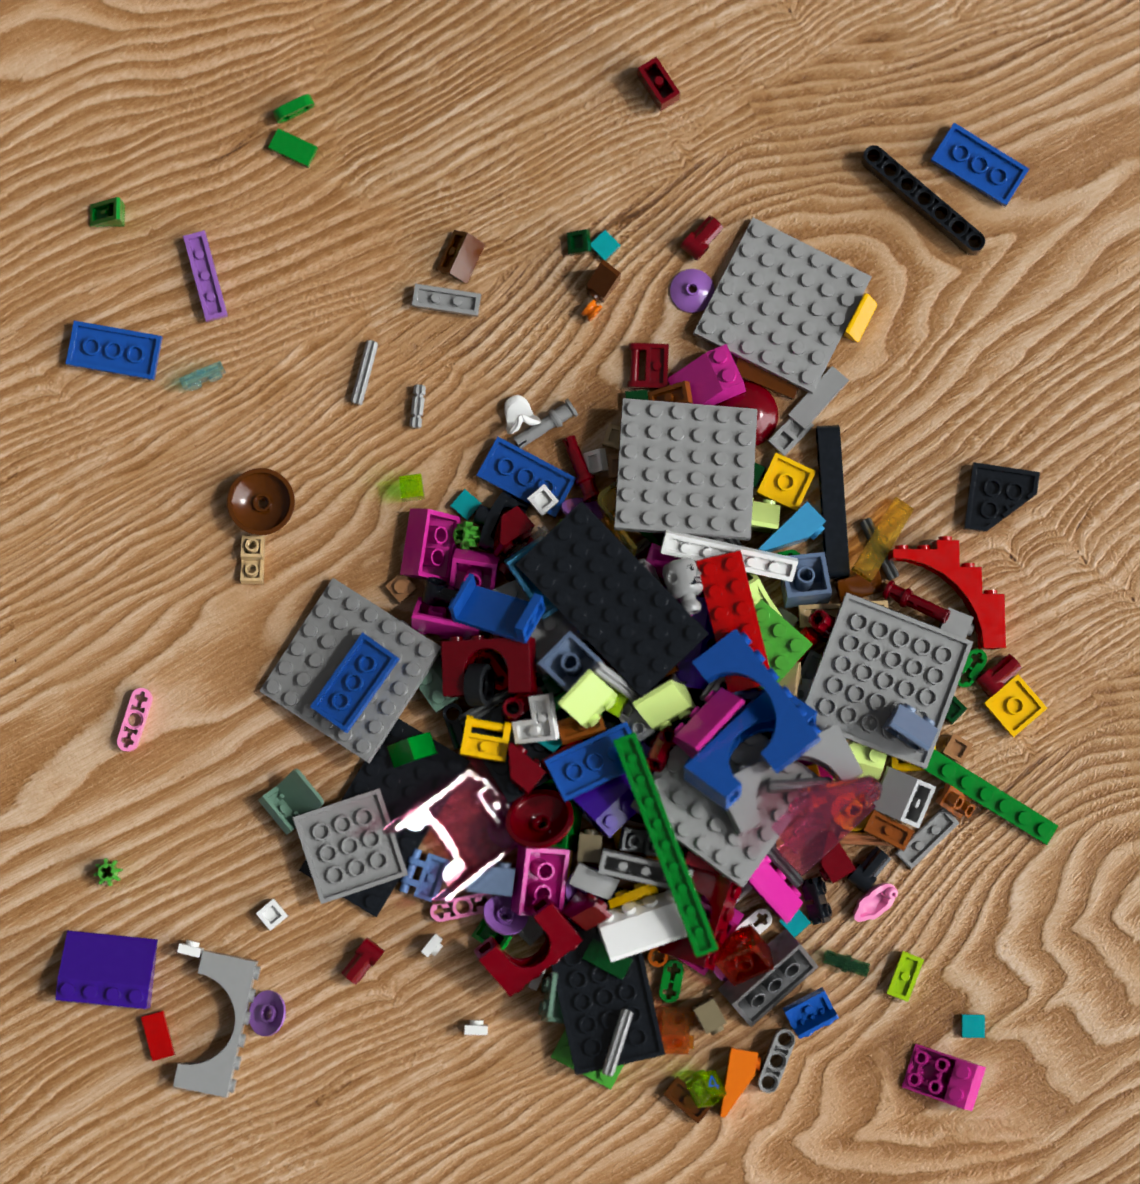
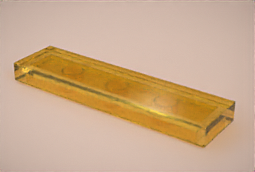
M895 497L851 570L871 582L914 508Z

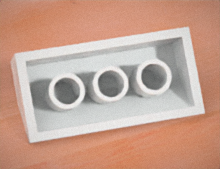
M670 889L607 910L612 914L611 918L597 925L600 938L611 962L688 936Z

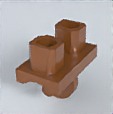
M948 783L937 793L935 802L959 819L962 815L969 818L976 806L970 803L972 799Z

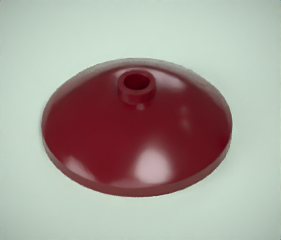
M744 382L746 392L720 402L715 406L757 409L756 446L768 440L773 434L778 422V408L773 396L764 387L752 382Z
M533 790L528 796H522L511 805L506 816V828L512 840L522 847L529 849L547 848L558 843L570 831L574 820L573 808L570 801L564 803L560 793L555 790Z

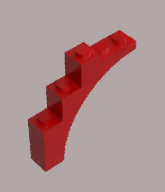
M940 536L939 540L932 542V549H930V545H918L917 549H908V545H896L895 549L888 551V560L907 562L923 567L938 575L953 588L964 602L970 615L974 617L973 623L975 624L978 649L1006 648L1005 594H997V590H984L983 594L982 567H975V563H962L960 567L959 540H952V536Z

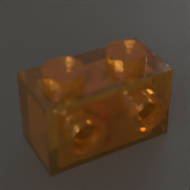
M662 1006L661 1038L665 1054H689V1049H693L694 1035H690V1026H694V1012H690V1007Z

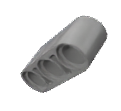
M780 1028L774 1033L759 1071L757 1085L765 1093H772L778 1088L794 1047L795 1035L787 1028ZM782 1033L790 1035V1041L786 1045H781L778 1041ZM775 1054H779L782 1057L781 1064L776 1067L772 1066L770 1058ZM765 1076H772L774 1079L773 1085L769 1088L762 1086V1079Z

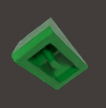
M115 197L90 204V226L125 227V204L121 198Z
M430 732L387 746L394 768L437 754Z
M484 917L471 935L481 944L492 936L503 950H505L513 937L512 935H503L492 930L485 922Z

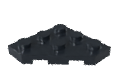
M973 462L963 529L987 532L1037 495L1040 472Z

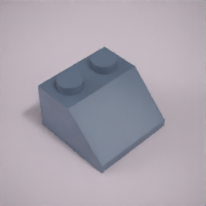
M825 552L790 555V557L798 558V565L793 582L781 580L784 608L798 607V605L829 604L832 589Z
M569 631L538 662V665L567 693L589 669L592 671V667L596 662L603 663V661Z
M906 703L904 705H896L882 728L919 753L927 752L939 730L934 726L935 722L926 716L921 718L915 714L916 709Z
M498 861L497 866L493 865L470 883L466 891L512 897L516 868L511 867L512 863Z

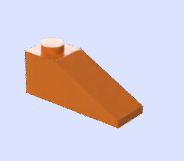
M735 1047L729 1048L719 1112L720 1117L725 1118L755 1076V1071L760 1070L761 1057H758L757 1051Z

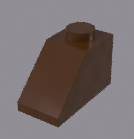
M602 260L586 285L587 294L593 300H601L604 303L620 283L621 273L605 260Z

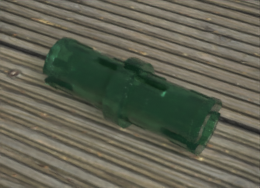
M826 949L822 963L840 968L845 973L849 971L866 977L869 972L868 967H870V963L851 958V955L848 954L845 956Z

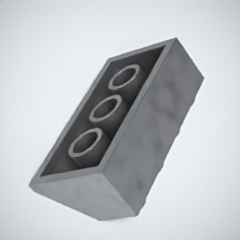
M785 929L748 963L742 966L718 990L749 1026L752 1027L819 966L792 934Z

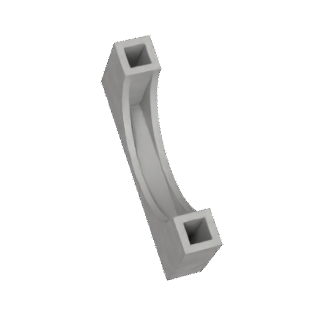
M830 724L819 728L821 733L818 736L821 738V741L796 759L812 762L822 767L834 778L838 786L852 781L863 774L838 724L832 727ZM763 756L757 759L758 763L752 766L749 763L737 768L738 773L733 774L742 783L741 797L726 810V814L738 836L758 827L762 823L757 810V790L763 775L771 768Z
M209 950L202 951L198 973L215 980L228 993L235 1011V1026L228 1044L215 1057L197 1063H178L173 1087L225 1098L230 1093H234L237 1082L236 1079H233L234 1072L239 1070L241 1064V1057L238 1056L240 1047L244 1048L246 1034H243L245 1025H249L251 1012L248 1011L250 1002H254L256 994L253 984L254 980L259 979L261 971L258 961Z

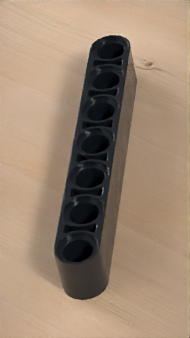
M871 145L866 148L862 156V165L966 254L973 256L982 250L985 245V237L980 231L877 145ZM875 154L878 157V161L871 162L867 155ZM885 168H891V169H893L894 172H895V175H894V176H888V175H886L885 172H884V169H885ZM901 183H910L912 189L904 190L901 187ZM918 197H926L929 203L926 205L920 204ZM940 210L944 212L945 218L938 219L935 216V211ZM952 225H959L962 228V233L953 232ZM969 239L977 240L979 243V247H971L969 245Z
M816 426L821 516L826 520L822 525L825 528L823 530V546L829 579L850 577L840 426Z

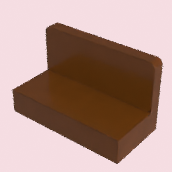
M454 230L436 270L442 274L454 276L463 283H468L485 244L467 232Z

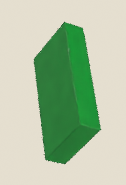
M278 128L268 149L309 168L318 147Z

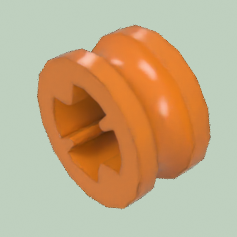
M594 299L587 305L581 315L587 316V320L590 322L603 307L601 305L598 306Z
M659 947L652 948L648 952V961L654 967L664 966L668 961L667 954H664V957H662L664 960L661 963H658L657 960L652 961L651 956H654L652 953L656 950L658 952Z

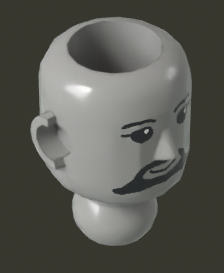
M681 558L667 563L662 570L666 589L676 600H680L681 605L691 615L700 612L701 604L696 599V595L702 592L703 583L697 563L691 558Z

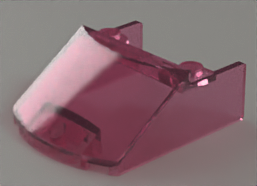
M470 769L462 772L415 802L410 809L382 830L384 834L396 833L405 826L408 830L418 831L428 825L452 861L442 870V879L447 888L431 900L433 904H446L518 846L512 840L506 828V816L510 805L502 793L489 780L482 778Z
M863 776L799 788L800 799L796 798L789 804L788 810L771 825V829L785 842L777 850L778 853L801 876L805 875L875 809L876 805L874 802H877L882 794L881 783L873 776Z

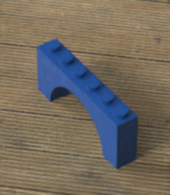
M734 629L692 663L708 683L725 676H741L755 681L767 691L775 708L776 727L770 743L761 754L778 774L819 743L821 738L818 734L821 731L813 721L810 724L804 717L807 713L799 703L795 705L790 698L793 697V694L786 685L781 687L776 680L780 677L773 668L767 669L762 662L766 659L758 649L752 650L749 646L752 641L744 631L740 634L737 629Z
M765 689L761 691L759 697L754 702L750 701L746 705L744 711L739 716L735 715L724 730L720 729L714 739L709 744L706 743L694 758H689L684 764V780L725 811L741 797L742 783L733 775L729 766L732 753L747 738L758 733L775 731V708ZM793 695L790 699L795 705L799 703L807 713L804 717L810 724L813 721L816 724L817 711Z

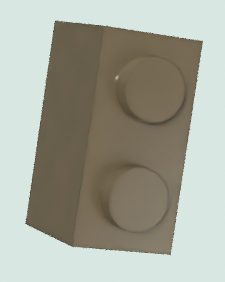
M585 829L584 834H579L577 861L600 863L602 836L598 835L597 830Z
M712 996L692 1006L706 1034L711 1033L715 1035L724 1030L723 1025L727 1022Z

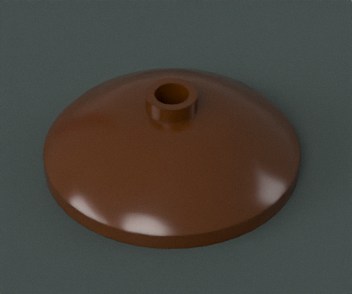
M256 468L241 474L233 482L227 497V507L232 520L240 529L249 534L263 536L279 531L289 522L295 508V496L291 485L281 474L271 469ZM261 500H265L267 502V505L264 508L259 507V502Z

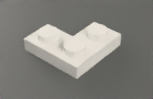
M553 693L529 696L532 719L512 722L515 744L559 739L560 735Z

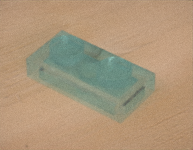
M221 361L181 377L179 380L185 390L193 391L202 387L201 383L208 380L214 382L223 377L222 374H225L226 371Z

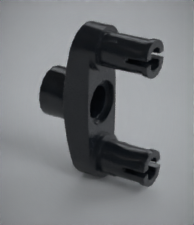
M504 491L499 495L491 508L480 504L473 523L483 526L479 548L485 551L489 549L494 552L493 532L503 510L507 509L510 511L518 506L526 515L530 504L511 497V494ZM502 553L501 555L507 557L508 554Z

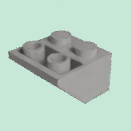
M887 766L870 808L919 829L936 786Z

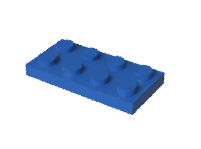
M953 123L930 160L933 164L1003 207L1007 206L1029 171V168L956 123Z
M74 321L65 364L67 366L155 381L163 337Z
M498 436L476 475L478 478L531 506L532 504L527 498L545 484L559 501L546 512V514L556 518L562 503L567 498L576 481V477Z
M362 632L310 707L338 728L348 733L400 658Z
M627 721L544 760L564 803L626 774L613 740L632 733Z

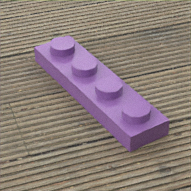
M205 230L183 236L206 322L228 317Z

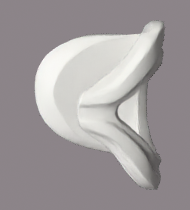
M513 395L506 400L504 413L508 434L517 432L522 422L531 426L541 423L540 418L533 414L528 401L524 397Z

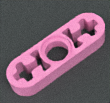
M138 688L131 695L117 738V745L123 751H134L139 745L153 701L151 692L145 688ZM142 692H145V697L148 698L147 702H142L140 707L145 709L144 713L139 710H132L133 705L138 707L139 700L136 699V696L141 695ZM134 713L139 714L141 723L138 726H131L129 723L130 715ZM126 727L138 730L137 735L135 733L131 735V740L134 741L133 745H128L126 748L125 743L122 742V739L127 738L129 735V731H125Z
M477 893L438 901L432 905L430 914L437 922L483 914L484 907L482 905L476 906L478 911L473 912V903L470 898L475 897V902H479L482 900V896L490 899L493 895ZM461 900H465L469 904V911L465 914L459 913L456 909L457 903ZM453 902L452 909L455 916L451 917V912L444 913V918L434 914V911L438 909V905H441L442 908H449L448 903Z

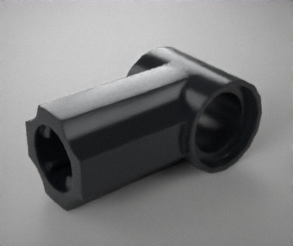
M428 577L422 602L431 606L443 605L449 607L451 599L456 597L459 589L446 585V582L440 578Z
M451 703L443 709V718L453 747L458 749L462 745L464 729L458 718L456 720L448 719L447 712L449 709L455 708L459 710V715H461L463 711L458 704Z
M876 846L862 864H858L855 867L856 870L849 874L847 880L865 894L875 883L876 877L889 863L891 858Z

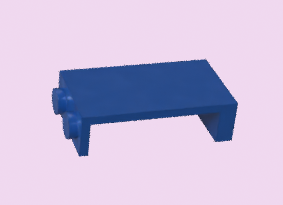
M471 573L461 583L459 592L455 598L451 599L449 604V611L454 622L524 644L527 643L546 610L542 595L534 593L529 602L476 585L474 574Z

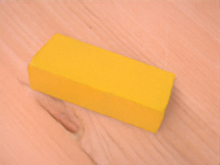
M865 293L862 296L843 334L844 337L857 343L860 341L877 307V303L869 294Z

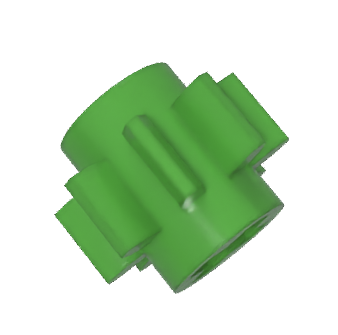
M464 521L463 524H457L453 532L455 544L461 545V549L469 550L470 547H477V543L480 541L479 526H473V522Z
M104 858L103 865L96 864V867L99 869L93 875L99 876V884L107 881L108 886H112V880H121L118 877V873L123 871V869L116 867L117 860L109 864L108 858ZM111 867L112 869L110 872L113 875L105 877L106 872L104 871V868Z

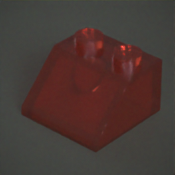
M751 924L731 932L714 961L715 965L733 986L775 969L770 947Z

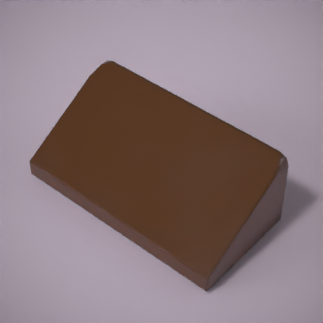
M879 568L834 583L840 603H842L845 593L863 598L884 591Z

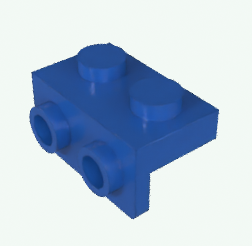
M823 987L782 1008L798 1039L812 1035L814 1031L831 1025L839 1018Z

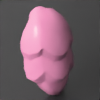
M881 883L870 888L868 893L857 901V906L853 911L855 921L862 922L876 919L888 910L898 895L895 886L889 883Z

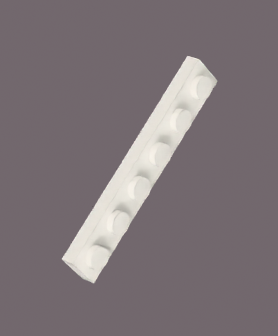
M668 530L665 531L660 549L661 554L679 558H691L694 561L741 550L746 572L793 582L798 565V558Z

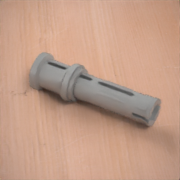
M566 399L565 403L555 410H549V415L543 418L540 424L531 426L517 436H514L513 438L518 446L523 449V447L555 426L557 428L561 427L571 417H577L578 413L569 399Z

